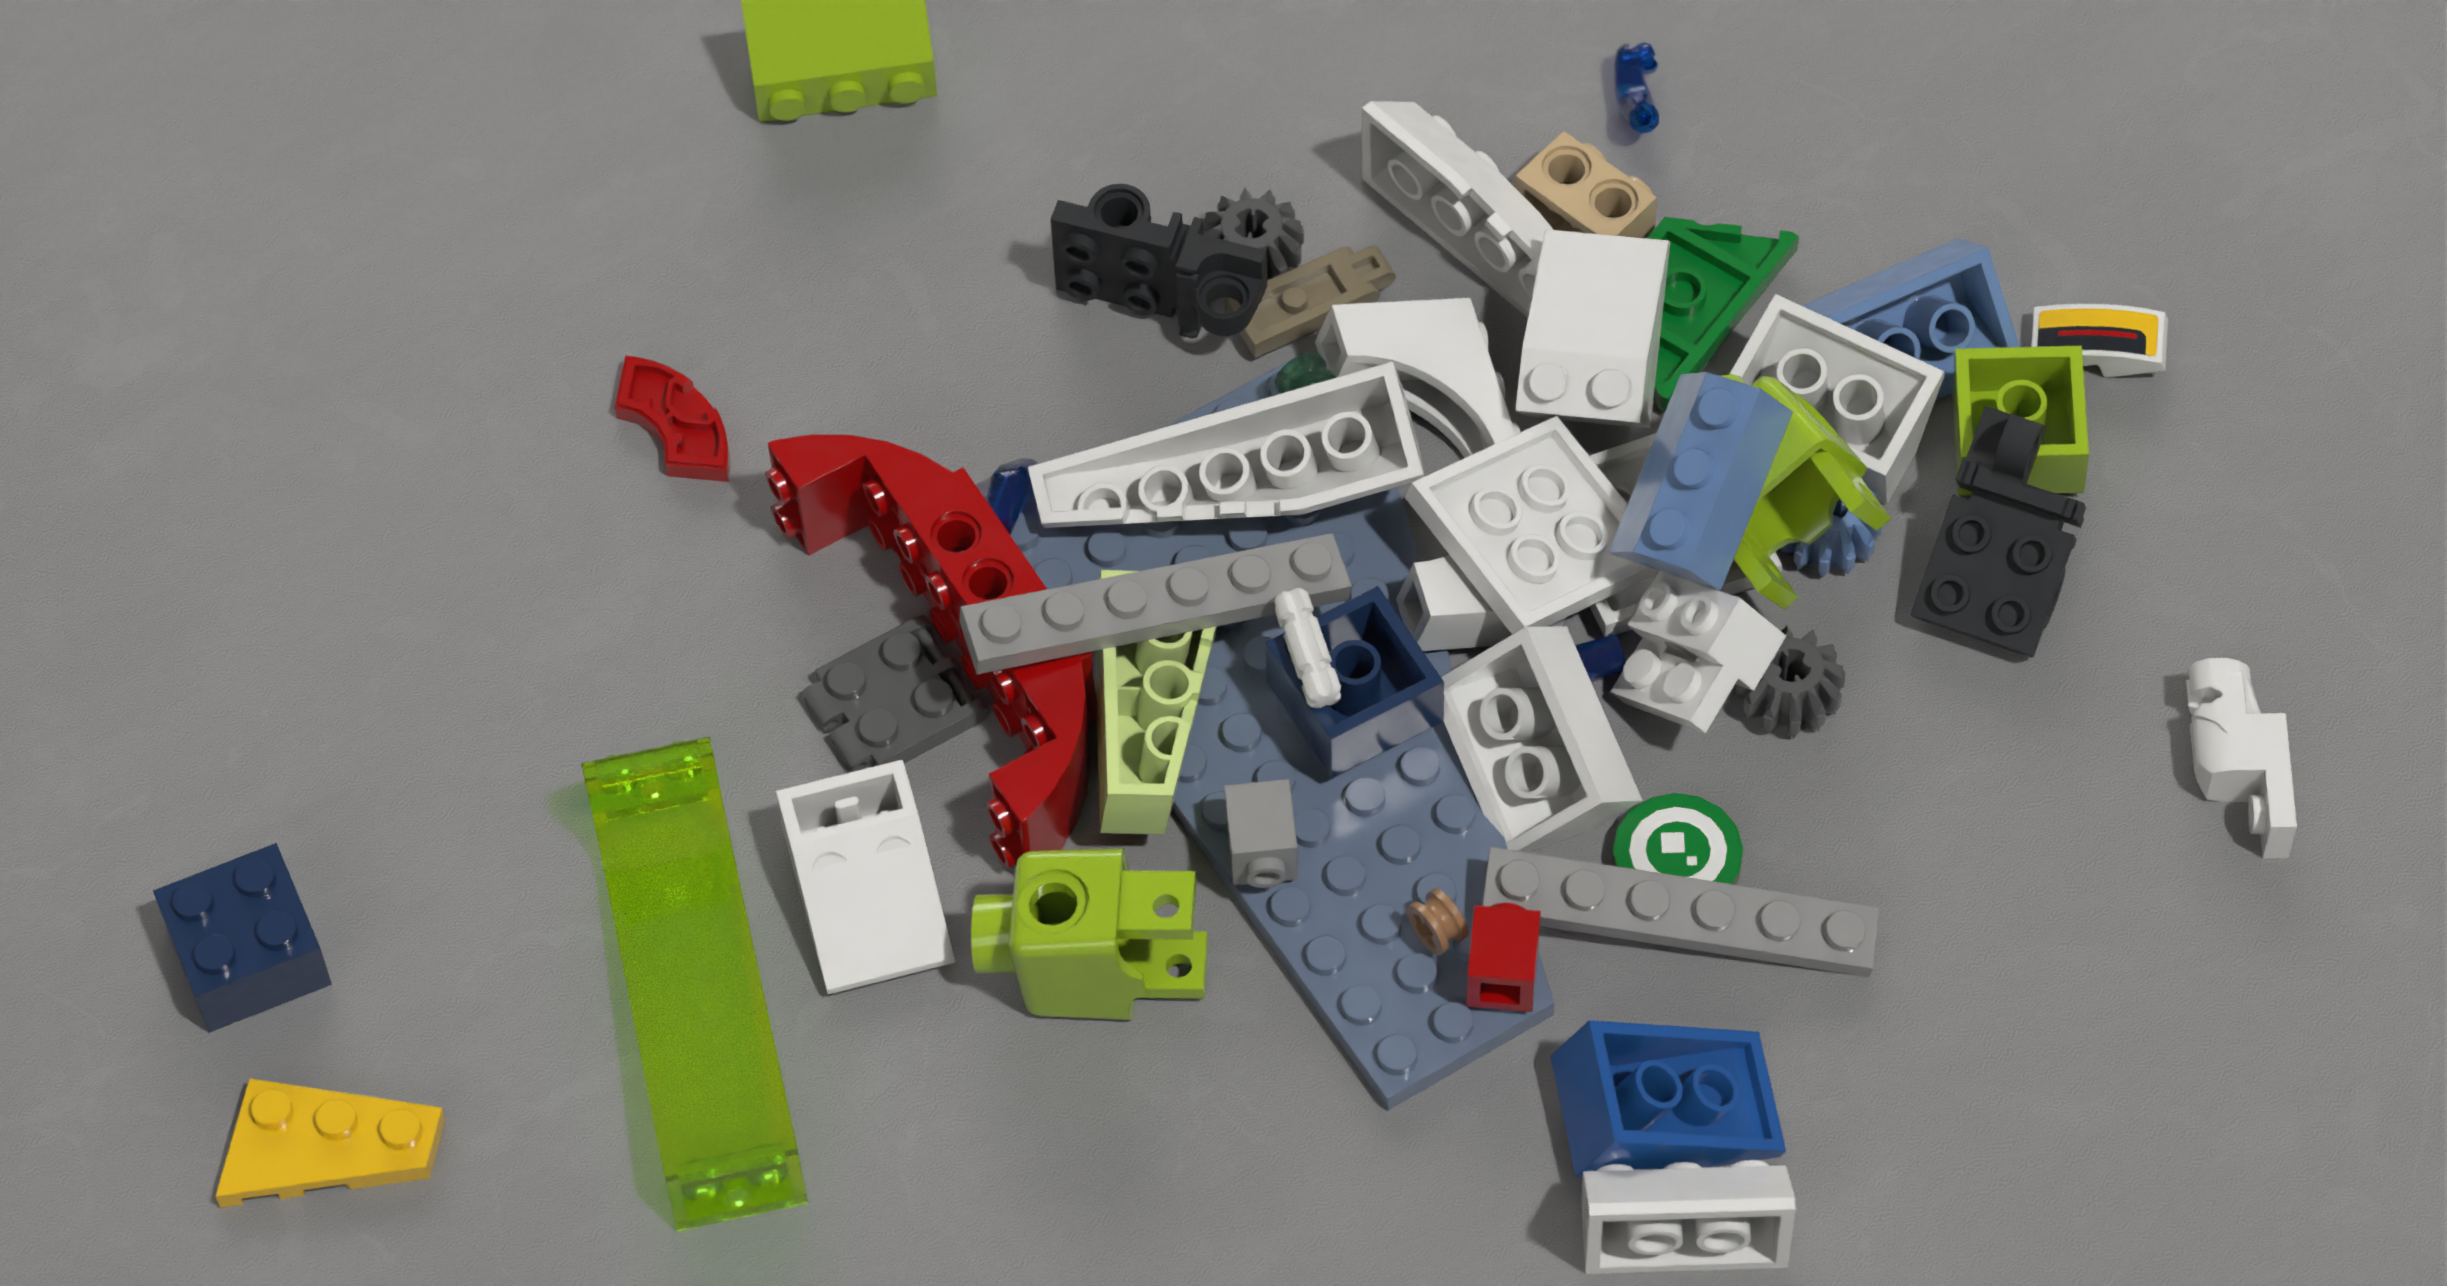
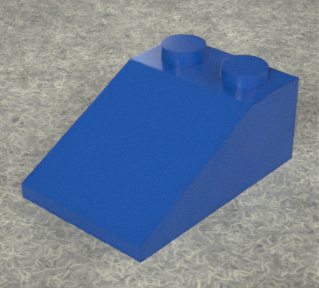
M1588 1020L1550 1056L1575 1177H1583L1584 1171H1596L1603 1166L1612 1164L1627 1165L1634 1170L1664 1169L1670 1164L1679 1162H1690L1698 1164L1702 1168L1732 1165L1746 1160L1777 1158L1786 1152L1758 1031Z

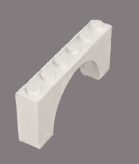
M1471 298L1331 305L1315 341L1327 380L1393 361L1409 410L1423 417L1439 429L1458 448L1464 458L1520 433L1518 425L1511 422L1504 401V381L1501 374L1494 370L1488 352V333L1485 325L1482 322H1478ZM1450 555L1430 561L1413 563L1396 601L1403 623L1423 651L1494 646L1512 635ZM1566 618L1550 626H1562Z

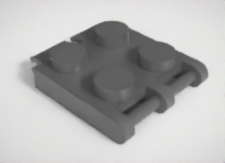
M924 615L916 616L815 669L817 682L807 686L802 691L804 695L803 701L824 732H831V742L851 772L902 759L906 763L978 725L990 714V709L982 699L975 700L958 676L961 672V667L953 657L946 658L930 635L933 627ZM921 644L935 664L932 665L921 650ZM953 691L955 692V694L957 695V697L959 698V700H960L961 703L963 704L962 707H960V705L958 704V702H957L956 699L954 698V696H953Z

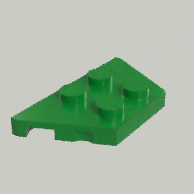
M1664 217L1647 239L1670 241L1653 400L1659 409L1666 411L1680 375L1699 373L1795 254L1798 250L1799 241L1797 234L1791 231L1780 230L1779 239L1742 235V226L1723 223L1701 225L1694 220Z

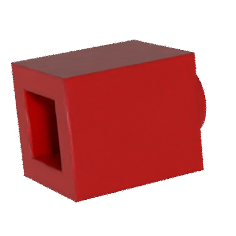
M1506 902L1496 903L1492 906L1474 905L1467 974V1007L1533 1012L1541 911L1526 910L1518 904Z

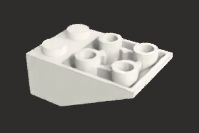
M903 759L776 791L782 830L828 995L955 963L926 842Z

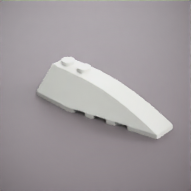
M1370 101L1362 108V180L1528 318L1545 229L1553 230V228L1540 212L1499 172L1493 160L1481 151L1474 152L1457 138L1451 126L1439 116L1432 117L1415 102Z
M1393 361L1028 467L1041 524L1044 528L1301 515L1410 484L1425 477L1419 445L1405 393Z

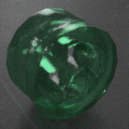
M1309 352L1301 354L1284 365L1278 372L1274 383L1277 391L1282 394L1337 377L1331 370L1326 369V361L1319 353Z

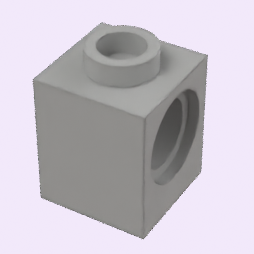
M1290 780L1224 785L1225 817L1233 885L1250 884L1254 887L1267 888L1279 885L1285 880L1298 879V848Z

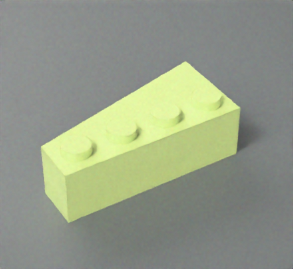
M1101 570L1099 579L1138 571ZM1218 626L1095 651L1100 833H1166Z

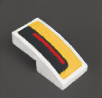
M2060 304L2034 307L2031 347L2082 346L2083 366L2098 364L2105 378L2165 371L2168 318L2165 312L2124 305Z

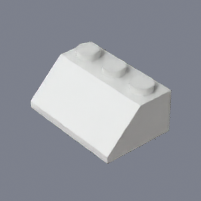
M1777 294L1774 295L1730 374L1740 376L1747 385L1753 384L1763 376L1774 377L1791 391L1812 404L1866 465L1867 469L1862 480L1871 491L1876 493L1877 500L1886 505L1917 451L1944 378V371Z
M1526 626L1441 677L1444 681V724L1483 815L1504 836L1508 850L1531 852L1594 829L1643 801L1567 626Z
M1746 1160L1735 1163L1731 1167L1702 1168L1695 1163L1679 1162L1670 1164L1664 1169L1634 1170L1627 1165L1612 1164L1603 1166L1596 1171L1583 1172L1581 1207L1585 1274L1788 1268L1796 1206L1786 1165L1769 1166L1763 1161Z

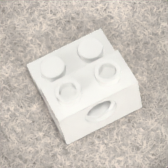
M1659 571L1651 586L1643 594L1638 608L1627 626L1642 637V640L1634 653L1626 661L1621 675L1610 692L1626 705L1706 733L1735 684L1753 691L1755 690L1786 635L1741 598Z

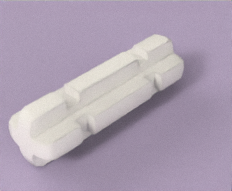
M1302 588L1283 591L1275 597V613L1280 627L1285 630L1286 634L1283 636L1297 676L1303 682L1301 687L1307 704L1316 709L1325 705H1334L1341 698V685L1335 669L1330 665L1332 659L1318 620L1312 614L1314 608L1309 594Z

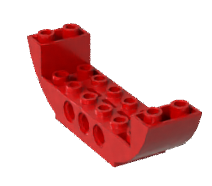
M810 434L770 441L768 443V450L772 469L765 472V477L777 500V503L770 506L771 512L784 537L789 539L795 536L809 556L869 526L879 547L883 551L892 548L901 561L898 563V569L911 594L914 597L923 594L932 607L929 610L930 618L941 639L945 643L954 640L963 653L961 663L972 685L977 690L986 687L995 700L992 704L993 711L1003 731L1009 737L1017 734L1026 746L1025 755L989 773L992 800L986 802V809L995 826V832L989 835V839L1002 865L1006 869L1014 865L1016 867L1018 858L1025 852L1062 850L1077 824L1088 789L1091 760L1088 724L1097 719L1092 653L1087 652L976 674L959 622L961 606L1047 590V588L964 467L952 472L921 453L888 441L855 435Z

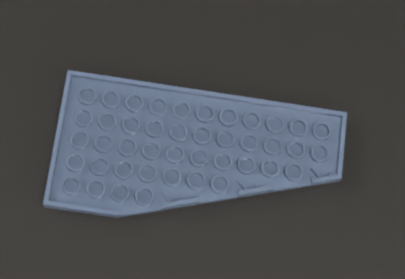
M1295 357L1168 426L1313 385L1317 381L1301 360ZM1397 487L1301 515L1044 528L1041 524L1034 497L998 516L1047 589L1098 580L1101 570L1143 571L1333 533L1352 585L1349 600L1378 586L1402 620L1396 598L1413 563L1420 562ZM1349 600L1313 607L1312 614L1314 617H1317ZM1277 615L1218 626L1172 811L1387 1111L1553 1016L1554 1000L1539 951L1533 1012L1467 1007V974L1474 905L1481 906L1487 856L1490 847L1508 848L1504 836L1483 815L1444 721L1331 778L1267 683L1266 642L1285 633V630L1280 627ZM1447 649L1423 651L1440 677L1453 670ZM1092 651L1091 653L1093 661V674L1096 699L1095 651ZM1289 779L1298 848V879L1285 880L1279 885L1267 888L1254 887L1250 884L1233 885L1225 817L1224 785ZM1434 888L1443 891L1454 902L1468 928V936L1460 942L1453 939L1449 940V949L1440 956L1431 952L1421 942L1409 923L1406 914V907L1413 902L1426 903V894Z

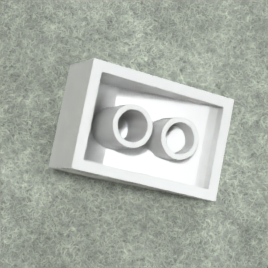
M1545 229L1522 347L1515 411L1526 417L1551 419L1558 416L1560 420L1650 429L1670 241Z

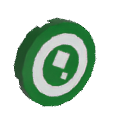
M1671 793L1651 797L1628 812L1616 830L1612 863L1613 866L1736 885L1740 877L1743 845L1737 826L1722 808L1700 796Z

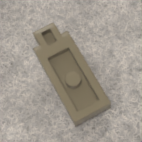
M1348 246L1341 247L1267 280L1264 296L1250 324L1239 334L1253 356L1257 358L1321 329L1331 305L1377 302L1380 298L1379 291L1391 285L1396 279V274L1377 246H1369L1356 253H1353ZM1226 299L1227 314L1233 313L1240 308L1241 304L1235 299Z

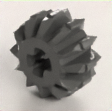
M1244 188L1240 195V200L1237 202L1221 195L1220 201L1217 204V211L1206 212V217L1203 220V235L1266 250L1267 280L1287 272V270L1299 267L1302 260L1301 246L1304 243V228L1301 225V221L1295 219V210L1292 208L1291 202L1276 204L1271 190L1267 191L1260 199L1252 198L1248 190Z
M1786 625L1781 631L1786 635V638L1755 690L1753 691L1735 684V692L1738 694V698L1744 699L1743 711L1746 713L1747 719L1764 716L1763 727L1767 734L1775 729L1778 724L1787 725V730L1794 739L1800 732L1801 723H1805L1819 732L1821 726L1825 723L1826 714H1836L1841 705L1842 694L1840 690L1844 688L1845 671L1842 665L1836 664L1837 652L1834 649V644L1816 647L1817 636H1815L1813 629L1802 639L1793 638V633Z

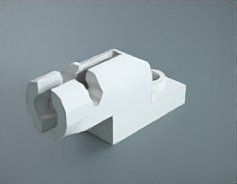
M2207 658L2196 661L2189 668V680H2186L2188 706L2192 714L2190 735L2197 782L2205 798L2208 800L2248 802L2250 834H2260L2262 858L2289 859L2297 829L2286 713L2260 712L2251 683L2250 668L2243 662L2230 658Z

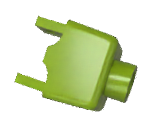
M1734 374L1722 375V377L1745 384L1740 376ZM1763 376L1757 379L1751 386L1762 389L1793 411L1733 561L1738 564L1759 594L1785 610L1799 597L1771 560L1770 556L1790 543L1801 542L1811 545L1833 526V512L1839 499L1842 500L1853 515L1876 531L1886 524L1891 517L1862 480L1867 469L1866 465L1816 408L1776 378Z
M1124 848L1025 852L1018 858L1016 863L1013 894H977L975 896L971 920V951L974 970L976 973H1016L1024 1006L1032 1015L1132 1020L1134 1000L1136 998L1205 999L1209 937L1207 931H1194L1197 889L1195 871H1129ZM1165 904H1172L1179 908L1176 914L1171 917L1163 918L1155 914L1157 909ZM1182 963L1191 967L1189 973L1183 977H1173L1168 973L1171 967L1176 964Z

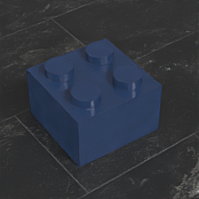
M1378 586L1316 617L1332 659L1330 665L1335 669L1341 685V698L1334 705H1325L1316 709L1307 704L1301 687L1303 682L1297 676L1283 636L1286 633L1266 642L1267 683L1331 778L1444 721V681Z
M277 843L153 890L167 932L208 1033L332 985L321 948Z

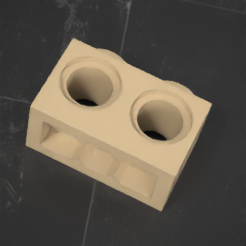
M1565 131L1561 132L1515 175V188L1540 212L1553 230L1647 239L1655 229L1657 197L1653 195L1651 189L1641 179L1635 176L1628 177L1607 162L1603 154L1596 147L1589 143L1579 142ZM1606 216H1617L1618 218H1609Z

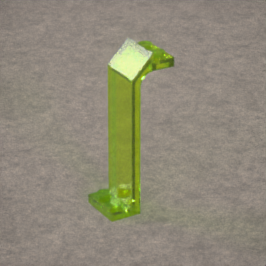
M710 736L690 741H678L666 746L627 754H615L603 759L581 763L676 1230L690 1229L808 1203L798 1147L731 843Z

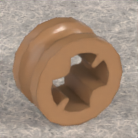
M1434 888L1426 894V903L1421 904L1415 901L1406 907V914L1414 932L1421 942L1436 955L1440 956L1449 949V940L1453 939L1460 942L1468 936V928L1461 912L1454 902L1440 889Z

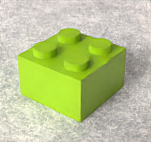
M2082 346L1955 349L1952 400L1956 473L1958 474L1961 462L1965 459L1971 447L1984 407L1988 406L2046 425L2047 428L2027 484L2053 493H2084L2089 446ZM1957 483L1958 495H1971V491L1960 488Z

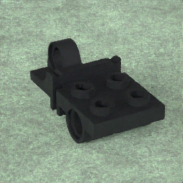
M1112 184L1101 188L1092 196L1088 207L1058 200L1050 219L1056 290L1067 292L1081 300L1097 299L1122 305L1135 313L1143 315L1154 313L1173 318L1175 311L1178 310L1179 336L1197 338L1201 327L1218 336H1231L1243 331L1250 324L1267 288L1266 250L1203 235V219L1194 217L1191 225L1183 224L1182 213L1173 212L1168 226L1152 223L1148 198L1141 190L1128 184ZM1228 297L1238 301L1241 306L1233 313L1218 314L1209 309V304L1218 298Z
M1988 406L1984 407L1971 447L1965 459L1962 460L1955 479L1960 488L1972 492L1970 499L1954 494L1951 497L1910 614L1913 618L2034 658L2043 629L2047 627L2056 606L2065 577V567L2071 550L2074 549L2077 541L2074 534L2062 531L2063 525L2067 523L2081 528L2086 510L2083 502L2027 484L2047 428L2046 425Z

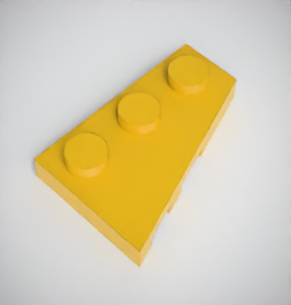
M249 1078L215 1196L219 1208L244 1205L243 1199L273 1194H278L280 1200L305 1196V1190L345 1184L349 1190L429 1179L446 1121L443 1108Z

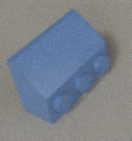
M1958 238L1802 305L1807 309L1944 371V378L1936 400L1952 393L1955 349L2020 347L1989 248Z
M1709 372L1681 374L1613 539L1609 553L1721 591L1793 411L1762 389Z

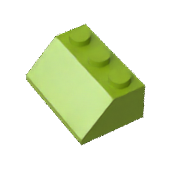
M741 0L759 122L770 120L788 121L800 116L832 111L850 112L860 107L895 102L912 103L922 98L938 96L925 0Z

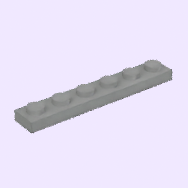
M1330 533L961 606L959 622L976 674H982L1276 615L1275 597L1283 591H1291L1295 588H1302L1308 592L1313 607L1349 600L1352 585L1334 535Z
M1490 847L1488 852L1481 906H1492L1496 903L1506 902L1518 904L1526 910L1541 911L1540 926L1865 977H1869L1874 968L1880 907L1495 847Z

